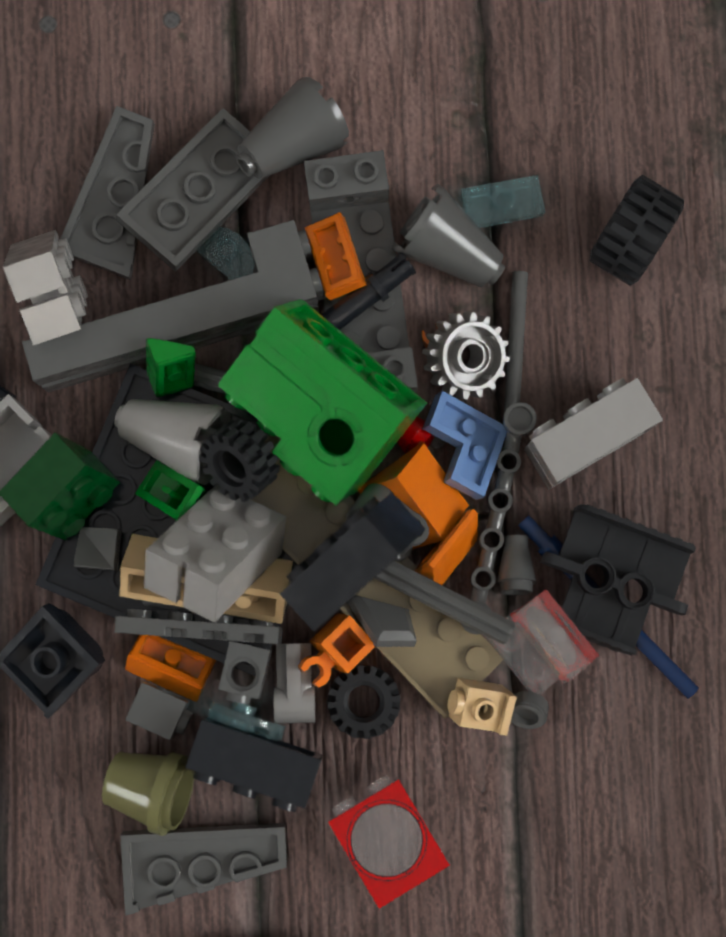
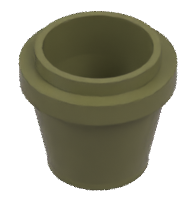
M118 752L112 759L104 779L102 789L103 804L146 825L150 833L165 836L170 830H175L180 825L191 799L194 786V771L185 768L188 756L172 752L168 756Z

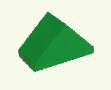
M158 460L155 461L135 492L137 496L175 520L180 519L208 493L197 483Z

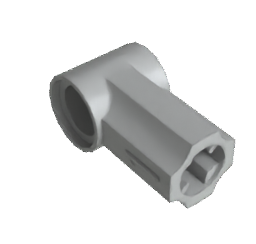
M311 643L276 644L277 687H274L275 724L316 722L315 686H312V665L305 672L297 668L304 657L311 655Z

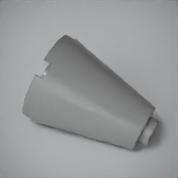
M130 399L125 405L123 404L119 407L114 423L115 427L118 428V434L121 438L193 482L206 485L213 477L210 473L205 474L202 469L207 463L200 462V455L203 453L200 447L206 438L227 422L232 421V414L226 411L227 408L216 404Z

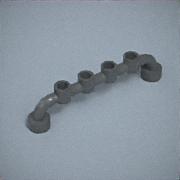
M523 402L510 405L503 415V425L507 434L503 451L499 454L495 465L498 471L495 488L487 498V506L490 511L486 529L480 534L478 540L481 548L478 566L470 576V583L473 587L470 600L489 610L491 608L486 604L488 591L494 586L496 580L493 568L497 550L504 543L502 527L505 513L513 502L510 490L514 473L521 465V458L518 453L522 436L531 432L537 420L534 409ZM502 457H512L515 461V467L513 469L504 468L501 464ZM503 495L507 501L504 508L494 506L493 496ZM493 533L497 536L498 544L496 547H488L485 544L484 537L486 534ZM485 572L489 575L490 582L486 587H481L476 583L477 573ZM461 623L463 629L468 633L482 634Z

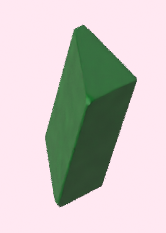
M155 338L146 339V371L156 397L160 398L194 386L195 349L193 346Z

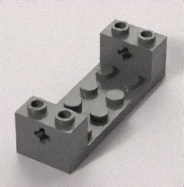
M384 150L304 161L312 224L341 212L345 217L363 275L365 276L369 272L376 273L396 257V252L392 250L394 236L389 208V185ZM400 284L388 293L389 298L384 302L379 300L340 331L417 393L418 385L412 347L409 346ZM323 289L322 292L324 296V311L329 309L331 306H333L347 294L330 301L325 296V292Z

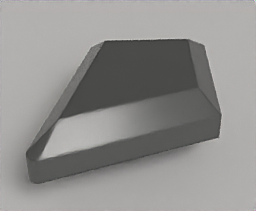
M354 595L347 602L375 647H415L417 640L409 609Z

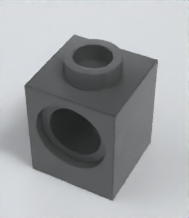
M235 641L229 642L218 690L227 692L226 700L250 705L251 698H261L272 650ZM240 662H248L255 668L256 677L248 686L240 685L234 679V669Z
M142 682L125 720L171 740L175 737L176 733L183 735L193 715V712L187 710L191 701L152 683Z

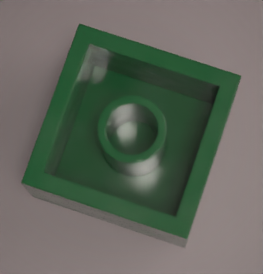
M54 432L0 490V496L29 527L66 540L83 528L85 519L96 507L104 505L111 498L112 490L120 481L90 450Z

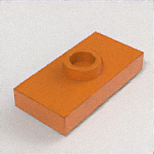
M341 212L304 227L325 296L330 301L366 286L345 217Z

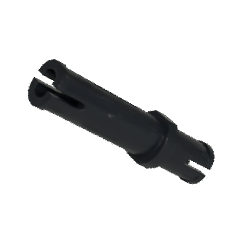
M400 252L397 257L376 273L369 272L365 275L366 286L348 293L321 315L341 330L379 300L382 302L389 298L388 293L411 275L416 274V271Z

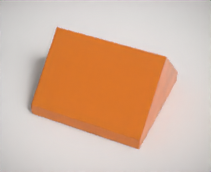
M423 442L364 483L358 490L361 494L369 484L377 483L383 485L410 509L420 514L426 520L429 527L428 538L421 545L413 546V549L444 540L469 506L457 489L444 483L445 471Z

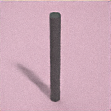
M525 271L512 272L507 356L510 358L506 368L504 413L510 405L520 402L528 284V272Z

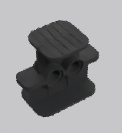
M577 505L573 510L574 515L559 556L550 552H544L540 563L573 575L561 608L588 642L597 643L596 645L607 647L615 652H621L630 656L636 655L637 649H635L650 605L677 615H686L689 605L674 598L690 554L695 553L696 547L690 542L687 543L667 533L658 532L656 529L645 527V525L632 522V520L627 518H621L619 515L608 513L606 510L597 509L591 505ZM591 565L600 567L604 572L605 579L599 588H593L586 582L585 572ZM630 579L636 580L642 587V596L635 603L627 600L624 595V586ZM557 618V621H554L553 627L560 629L562 632L570 633L559 618Z

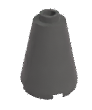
M302 77L296 81L237 146L239 155L236 156V161L247 176L253 175L257 179H262L302 164L304 161L339 150L347 144L346 141H343L349 136L345 118L332 97L325 101L318 91L323 86L310 77Z
M439 184L434 185L432 190L437 193L432 200L426 196L421 200L400 231V234L405 236L402 245L394 242L392 250L398 254L401 252L407 258L478 287H483L486 283L493 285L505 269V265L501 263L504 255L447 190Z

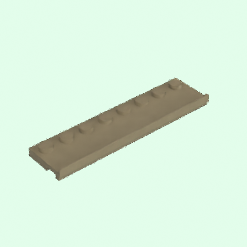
M270 436L265 440V443L271 441L275 448L281 438ZM278 460L275 464L280 466V470L276 474L278 476L276 480L250 500L286 516L282 550L298 566L346 521L348 511L355 501L348 497L336 506L332 502L327 503L321 500L311 490V484L300 475L295 476L287 472ZM408 557L403 561H395L413 571L417 568ZM375 578L356 594L357 596L409 609L417 640L415 647L376 648L444 719L450 714L447 707L448 698L451 691L455 690L458 678L482 682L504 660L481 634L468 633L463 629L460 622ZM345 603L339 610L345 615H350L364 630L348 603Z

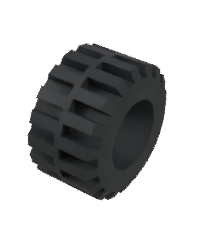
M641 175L634 180L590 251L589 261L629 286H632L640 280L682 213L684 199L645 175Z

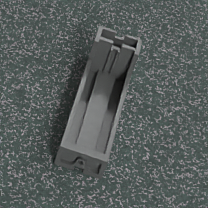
M294 220L247 233L258 269L256 273L81 324V330L36 345L32 344L31 339L22 341L33 381L41 385L49 393L127 370L130 364L135 366L146 364V339L148 338L190 345L194 349H198L252 333L259 329L275 306L299 299L304 300L319 313L318 301L324 299L323 288L317 268L309 270L307 265L313 262L306 231H297Z

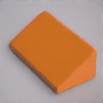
M469 509L462 514L445 539L433 546L414 571L443 585L477 541L478 513L474 509Z
M139 634L127 656L125 669L134 675L197 702L217 660L162 637Z

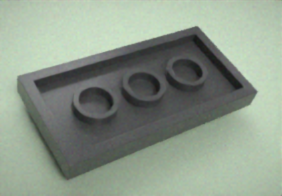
M223 108L116 214V221L176 272L269 177L267 176L262 179H257L253 175L249 177L241 170L236 161V156L239 155L237 146L250 131Z

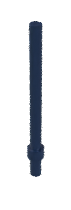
M528 515L518 527L540 548L537 552L541 556H543L544 552H550L559 556L563 543L555 535L550 537ZM563 572L570 580H572L573 575ZM585 572V579L588 585L593 588H599V585ZM641 630L636 647L689 699L697 692L699 687Z

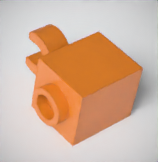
M337 613L309 641L319 653L304 657L297 668L305 672L311 665L317 664L320 673L312 681V684L316 687H321L330 679L332 667L337 671L348 674L375 646L365 631L350 615Z

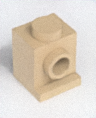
M458 678L455 690L451 691L448 698L447 707L450 713L448 716L460 727L493 731L507 736L517 696L502 684Z

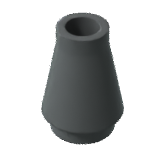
M507 535L504 537V549L496 582L500 585V592L502 594L528 595L533 593V585L537 581L528 546V536Z

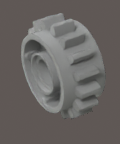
M464 312L463 316L460 313L449 314V322L438 320L436 322L438 329L434 334H427L426 337L429 340V344L426 349L422 350V354L427 355V364L423 366L424 370L431 371L433 375L430 381L431 384L443 385L442 391L451 396L455 394L456 398L468 400L469 395L477 398L483 397V389L494 390L496 388L494 382L499 377L505 376L503 368L505 362H509L510 358L506 356L505 352L508 341L502 340L499 335L502 328L500 326H489L491 318L488 316H479L477 318L476 312ZM468 346L470 350V359L468 363L464 365L462 361V352L464 348Z

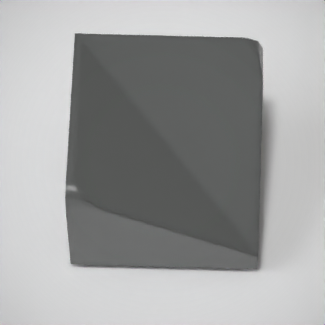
M83 527L79 533L74 567L118 571L122 531L111 528Z

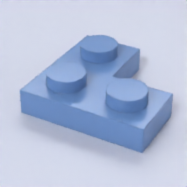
M441 391L434 397L423 430L456 447L444 483L475 500L481 499L486 494L507 431L500 422Z

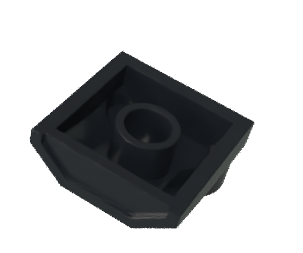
M50 603L42 606L0 652V668L45 713L44 716L47 719L51 718L92 675L97 673L105 662L100 645L68 612Z

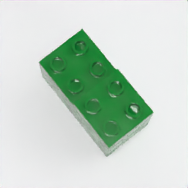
M299 299L273 308L255 334L257 336L252 343L246 345L217 386L226 392L225 397L233 406L241 410H247L257 418V424L264 432L281 438L272 453L280 458L281 466L290 474L300 475L311 484V490L318 498L327 503L332 502L337 506L364 485L427 402L304 300Z

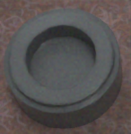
M529 691L514 694L517 696L511 722L525 729H535L543 726L547 721L549 711L547 700L541 695Z

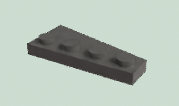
M116 106L60 239H67L74 259L131 280L137 238L116 221V214L146 185L155 124L152 119Z
M127 609V617L116 616L114 633L282 644L283 628L274 627L273 622L250 619L249 625L233 624L234 616L222 615L216 622L211 620L209 622L192 621L193 613L168 612V619H153L152 610Z
M285 823L176 828L175 830H170L165 836L150 833L148 830L122 831L120 835L125 916L137 913L140 909L156 904L158 906L174 902L179 897L196 892L200 894L213 890L216 886L232 881L237 883L287 867Z

